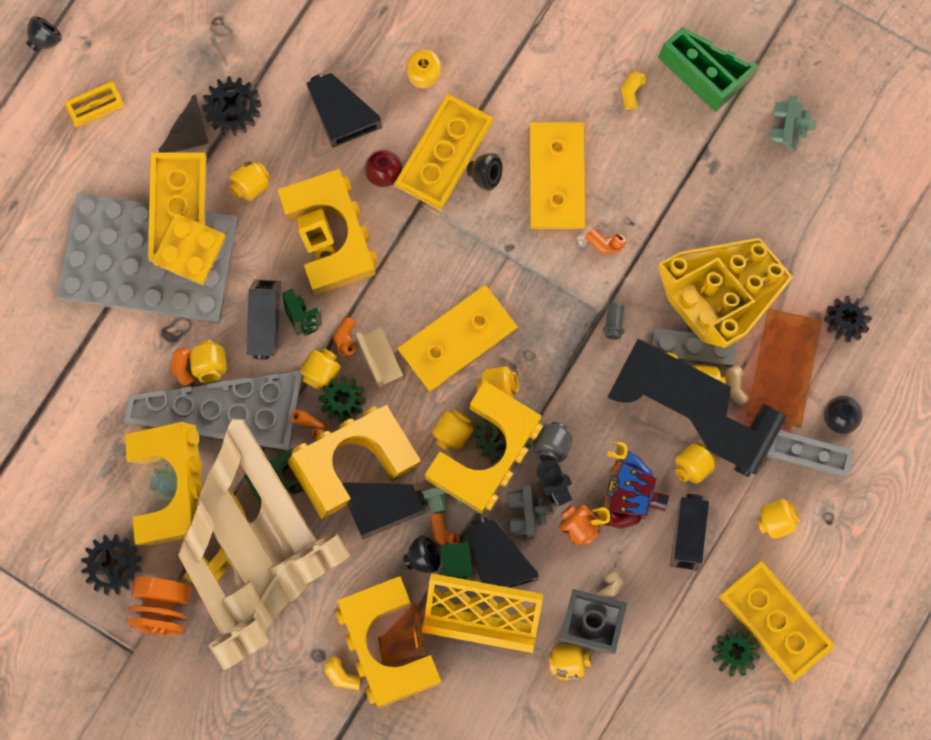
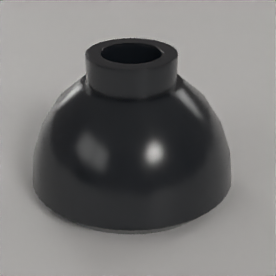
M39 16L31 17L27 25L28 41L26 44L32 50L40 52L41 49L53 48L62 41V35L54 25Z
M486 153L479 156L475 161L471 160L468 163L467 175L472 177L473 181L480 188L491 191L501 180L503 166L498 154Z
M842 395L831 399L824 409V420L827 426L834 432L840 434L851 433L861 424L863 417L862 408L854 398Z
M425 535L417 537L409 546L408 553L403 556L404 563L409 570L416 569L422 573H433L438 571L440 567L438 550L433 541Z

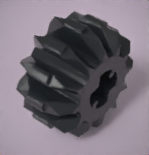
M849 295L845 296L843 302L836 298L833 302L834 306L827 307L826 311L829 315L824 317V322L831 325L826 331L827 333L836 331L835 340L838 341L843 335L846 343H850L852 336L859 341L862 338L861 332L867 333L869 331V327L866 324L871 322L872 317L863 315L869 308L868 306L859 307L860 298H857L854 303H851ZM844 316L846 318H853L851 323L849 321L844 322L842 319Z

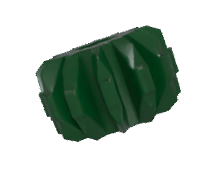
M341 376L340 384H337L336 380L332 378V388L328 386L322 387L323 392L327 395L319 396V401L326 403L321 407V411L323 413L330 411L328 419L331 421L338 415L340 424L344 423V416L348 415L349 419L353 418L355 420L352 412L362 414L363 409L359 405L366 403V398L360 396L364 392L363 387L355 388L357 384L355 379H352L347 385L346 376ZM339 395H343L347 399L345 405H342L341 402H335L338 401Z
M730 629L726 630L725 636L727 640L718 635L716 640L721 646L713 645L711 648L713 652L720 653V655L712 658L713 663L722 660L723 664L718 670L723 672L727 666L730 667L728 672L730 677L734 676L736 668L740 676L746 675L745 667L750 670L755 668L754 663L749 659L758 660L760 658L759 654L751 652L759 647L758 643L749 645L748 641L752 639L753 635L749 633L744 639L741 638L742 629H737L735 637ZM732 646H736V650L738 648L741 649L742 654L739 656V660H735V656L730 657L729 652L732 650Z

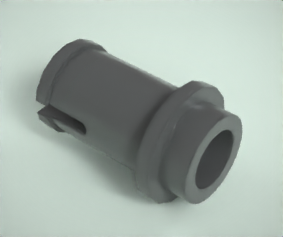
M607 304V319L603 332L608 339H621L622 334L625 332V329L622 328L623 304Z

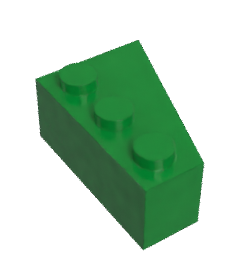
M682 27L663 44L658 58L707 105L717 112L752 80L759 65L753 62L749 64L735 57V53L729 50L725 52L713 46V42Z

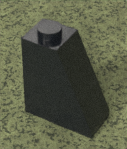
M324 73L317 74L306 83L308 93L332 148L382 128L380 116L332 73L327 75Z
M254 279L249 288L246 355H253L254 359H270V356H274L277 351L282 281Z
M342 483L351 498L347 504L362 540L423 515L424 510L422 507L427 505L421 490L415 491L413 484Z
M687 494L686 497H681L679 501L670 567L698 571L702 565L709 501L703 500L701 495Z
M487 517L471 521V526H467V534L481 583L512 588L538 581L537 570L494 519L488 521Z

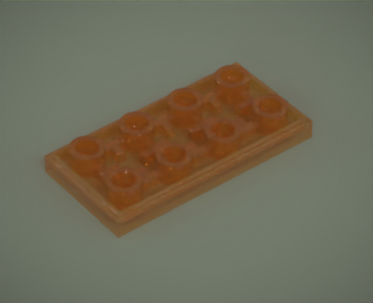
M772 309L767 310L746 416L755 418L762 403H765L787 415L783 424L801 428L822 320Z

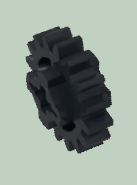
M228 76L227 83L224 84L218 79L217 88L213 86L208 87L211 95L203 96L204 101L208 103L202 105L203 112L208 113L205 115L206 121L212 122L213 130L221 127L222 135L231 130L233 136H236L237 129H241L246 133V125L249 124L254 127L256 124L253 117H260L261 115L260 111L256 109L262 107L261 100L257 99L259 97L258 91H251L252 84L250 82L243 85L241 77L236 82H232L231 77ZM247 98L250 101V107L248 111L244 107ZM216 101L220 105V108L217 110V114L214 112V105ZM230 104V105L233 106V105L236 104L237 107H236V108H233V107L227 108V105Z
M117 534L114 535L111 541L107 535H103L102 543L94 539V549L92 550L87 547L85 549L89 557L81 558V562L87 565L86 568L81 570V573L83 575H90L85 582L88 585L95 582L93 590L99 592L104 588L106 596L110 595L111 590H114L117 595H121L122 587L130 591L129 582L134 581L136 572L143 571L140 566H137V563L143 560L142 557L139 555L134 556L138 548L135 545L128 548L130 540L125 538L121 543L120 536ZM114 547L123 549L128 555L119 556L116 554ZM102 551L103 554L99 561L94 562L97 555ZM110 556L118 563L114 566V574L106 567L110 565ZM129 568L127 575L123 579H121V575L123 574L125 569ZM105 574L108 576L110 583L102 582L96 575Z

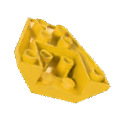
M760 237L682 251L658 265L670 304L701 342L723 348L746 337L793 279V276Z

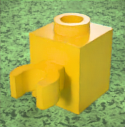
M322 208L297 217L298 230L308 253L315 251L316 260L322 258L321 253L323 251H329L331 255L336 253L332 245L334 243L332 230Z

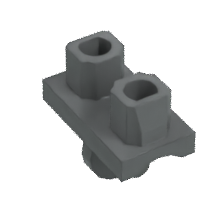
M523 485L522 490L507 493L508 509L524 508L523 518L510 519L511 535H526V539H535L534 516H537L539 526L546 525V515L553 514V507L545 506L544 497H536V507L533 508L531 485Z

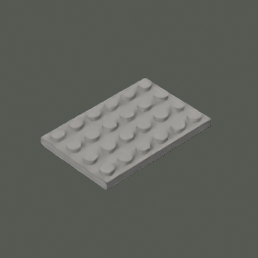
M76 193L57 292L58 300L220 324L238 223L237 216L205 212V226L226 234L227 238L204 286L158 267L148 260L150 203Z

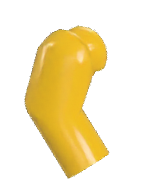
M633 71L629 73L621 86V93L627 111L639 107L635 92L647 82V77L643 72Z
M330 657L324 669L333 685L359 690L361 684L360 676L346 674L341 665L342 661L338 657Z

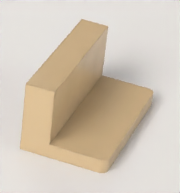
M382 327L364 335L361 332L355 333L358 345L378 389L404 378Z

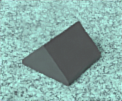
M572 589L560 641L615 655L627 603Z

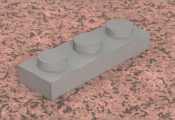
M654 329L652 346L665 353H674L681 361L726 367L734 366L736 342L723 348L701 342L695 333Z
M780 430L766 457L847 478L854 450Z

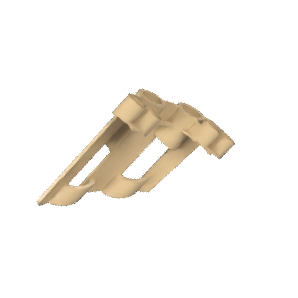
M231 418L224 434L220 451L215 462L210 467L196 503L197 508L193 520L185 534L178 554L221 634L208 646L223 670L234 666L245 658L246 655L265 646L269 642L265 631L270 627L276 615L289 602L296 599L313 580L350 557L336 531L316 540L245 421ZM239 462L262 500L258 517L252 523L247 522L228 491ZM212 533L234 568V592L227 597L202 559Z

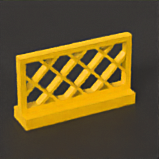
M431 573L422 633L533 653L544 594ZM435 584L446 586L450 591L442 594L435 587ZM473 591L478 596L470 599L464 592ZM455 596L462 601V603L456 606L449 600ZM501 596L506 601L498 604L492 597ZM485 601L491 608L482 611L476 604ZM528 601L536 603V605L526 609L521 602ZM442 603L446 608L435 605ZM513 606L519 613L510 616L505 609ZM469 608L473 613L466 612L463 610ZM497 613L501 618L493 617L491 615ZM525 618L529 623L520 622V620Z

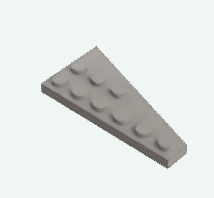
M300 370L285 374H270L265 377L243 378L210 383L204 386L183 387L164 392L162 390L129 395L124 423L151 429L184 422L196 425L199 437L223 441L231 418L243 419L260 447L286 452L289 450L294 425L290 416L297 409L303 375L300 373Z

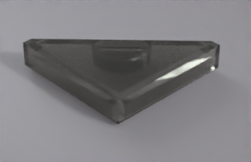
M196 94L191 96V100L186 108L179 115L168 137L158 149L159 153H174L209 143Z

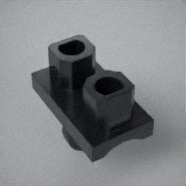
M542 461L536 471L537 477L540 480L536 482L538 489L546 496H549L550 501L555 503L557 507L571 501L572 497L567 486L572 485L570 477L561 471L560 466L555 461Z

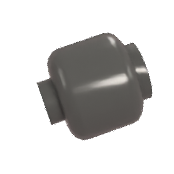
M559 422L543 425L541 432L533 443V451L539 461L553 460L559 463L567 458L573 439L570 432L566 430L565 425Z

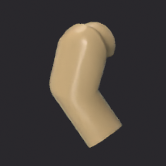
M732 366L725 371L724 377L726 384L731 386L730 398L741 408L750 400V397L740 388L741 377L744 375L743 370L739 366Z
M616 571L605 576L604 580L608 586L594 595L610 599L615 598L623 586V578L620 579Z

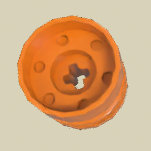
M134 577L131 596L142 600L143 603L142 605L129 606L128 611L140 615V618L127 617L126 625L151 635H184L186 628L182 625L174 624V621H187L188 616L177 612L176 606L190 605L193 587L185 583L166 579Z

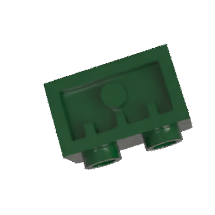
M293 289L283 292V307L296 335L298 336L303 333L304 336H307L319 330L318 326L322 325L320 308L316 307L306 312L307 308L300 294L295 296Z

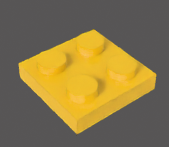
M175 213L152 262L158 267L204 286L227 236L222 232Z

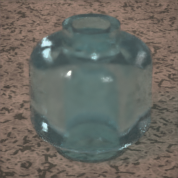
M162 464L159 469L154 468L149 490H153L152 493L156 499L171 502L177 489V475L172 465Z

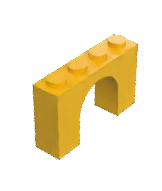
M340 169L277 189L288 221L322 208L323 212H330L340 217L348 228L346 242L339 251L330 256L304 264L314 296L376 275L374 267L379 264L374 250L368 251L366 242L370 241L365 225L360 226L357 220L361 213L357 201L350 200L348 192L352 191V187L347 175L342 177Z
M486 381L483 382L471 401L470 410L493 423L501 430L506 440V451L503 458L489 469L472 470L439 452L425 474V480L480 514H483L485 509L491 511L499 498L495 493L500 485L503 487L507 486L514 474L510 471L515 462L519 464L522 462L529 450L525 448L529 439L535 440L543 428V425L539 424L542 419L540 414Z
M387 405L379 409L374 406L362 414V418L356 421L351 418L339 426V430L333 433L326 431L315 439L316 442L310 445L303 443L292 450L293 454L287 463L321 519L344 508L351 499L333 469L332 457L334 451L338 448L354 444L369 449L377 457L392 482L415 470L421 462Z
M179 422L124 434L127 462L143 465L167 460L171 463L177 475L176 493L168 506L157 512L132 517L135 544L155 546L183 540L193 520L197 508L196 503L203 488L201 479L202 462L199 458L198 450L199 434L196 430V425Z
M400 576L337 600L339 608L334 610L340 625L346 623L349 634L345 635V639L350 652L356 650L359 657L355 665L360 678L366 676L370 687L365 688L370 704L376 703L379 709L442 684L431 655L401 667H388L378 663L368 651L367 637L372 625L385 615L411 606Z

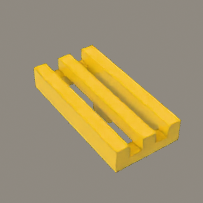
M113 80L64 102L75 128L125 107ZM112 90L113 92L76 110L72 108ZM115 99L117 100V101H115V102H112V103H110V104H108V105H106V106H103V107H101V108H99V109H97V110H94V111H92V112H90V113H88V114H85V115H83V116L77 118V116H80V115H82V114H84V113H86V112H88V111H91V110H93V109H95V108H97V107H100V106H102V105H104V104H106V103H109V102H111V101H113V100H115Z

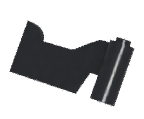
M639 338L607 397L617 402L630 403L639 400L645 395L687 417L692 422L708 450L736 465L734 470L746 477H749L751 473L757 475L787 418L786 414L762 403L750 428L727 416L731 386Z

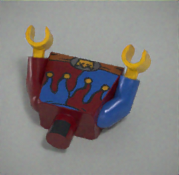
M613 441L612 444L617 446V452L608 451L607 455L611 458H617L619 461L615 460L603 507L592 509L593 512L595 511L599 514V520H591V524H604L605 526L624 529L637 525L641 520L646 519L649 507L666 511L669 495L655 492L654 488L657 478L653 477L652 470L640 457L629 451L625 443Z

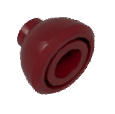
M378 150L372 153L365 163L367 179L378 187L393 185L402 171V163L399 157L389 150Z

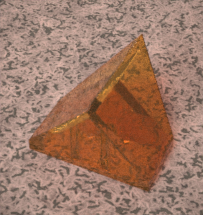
M416 602L383 636L378 637L383 665L426 657Z

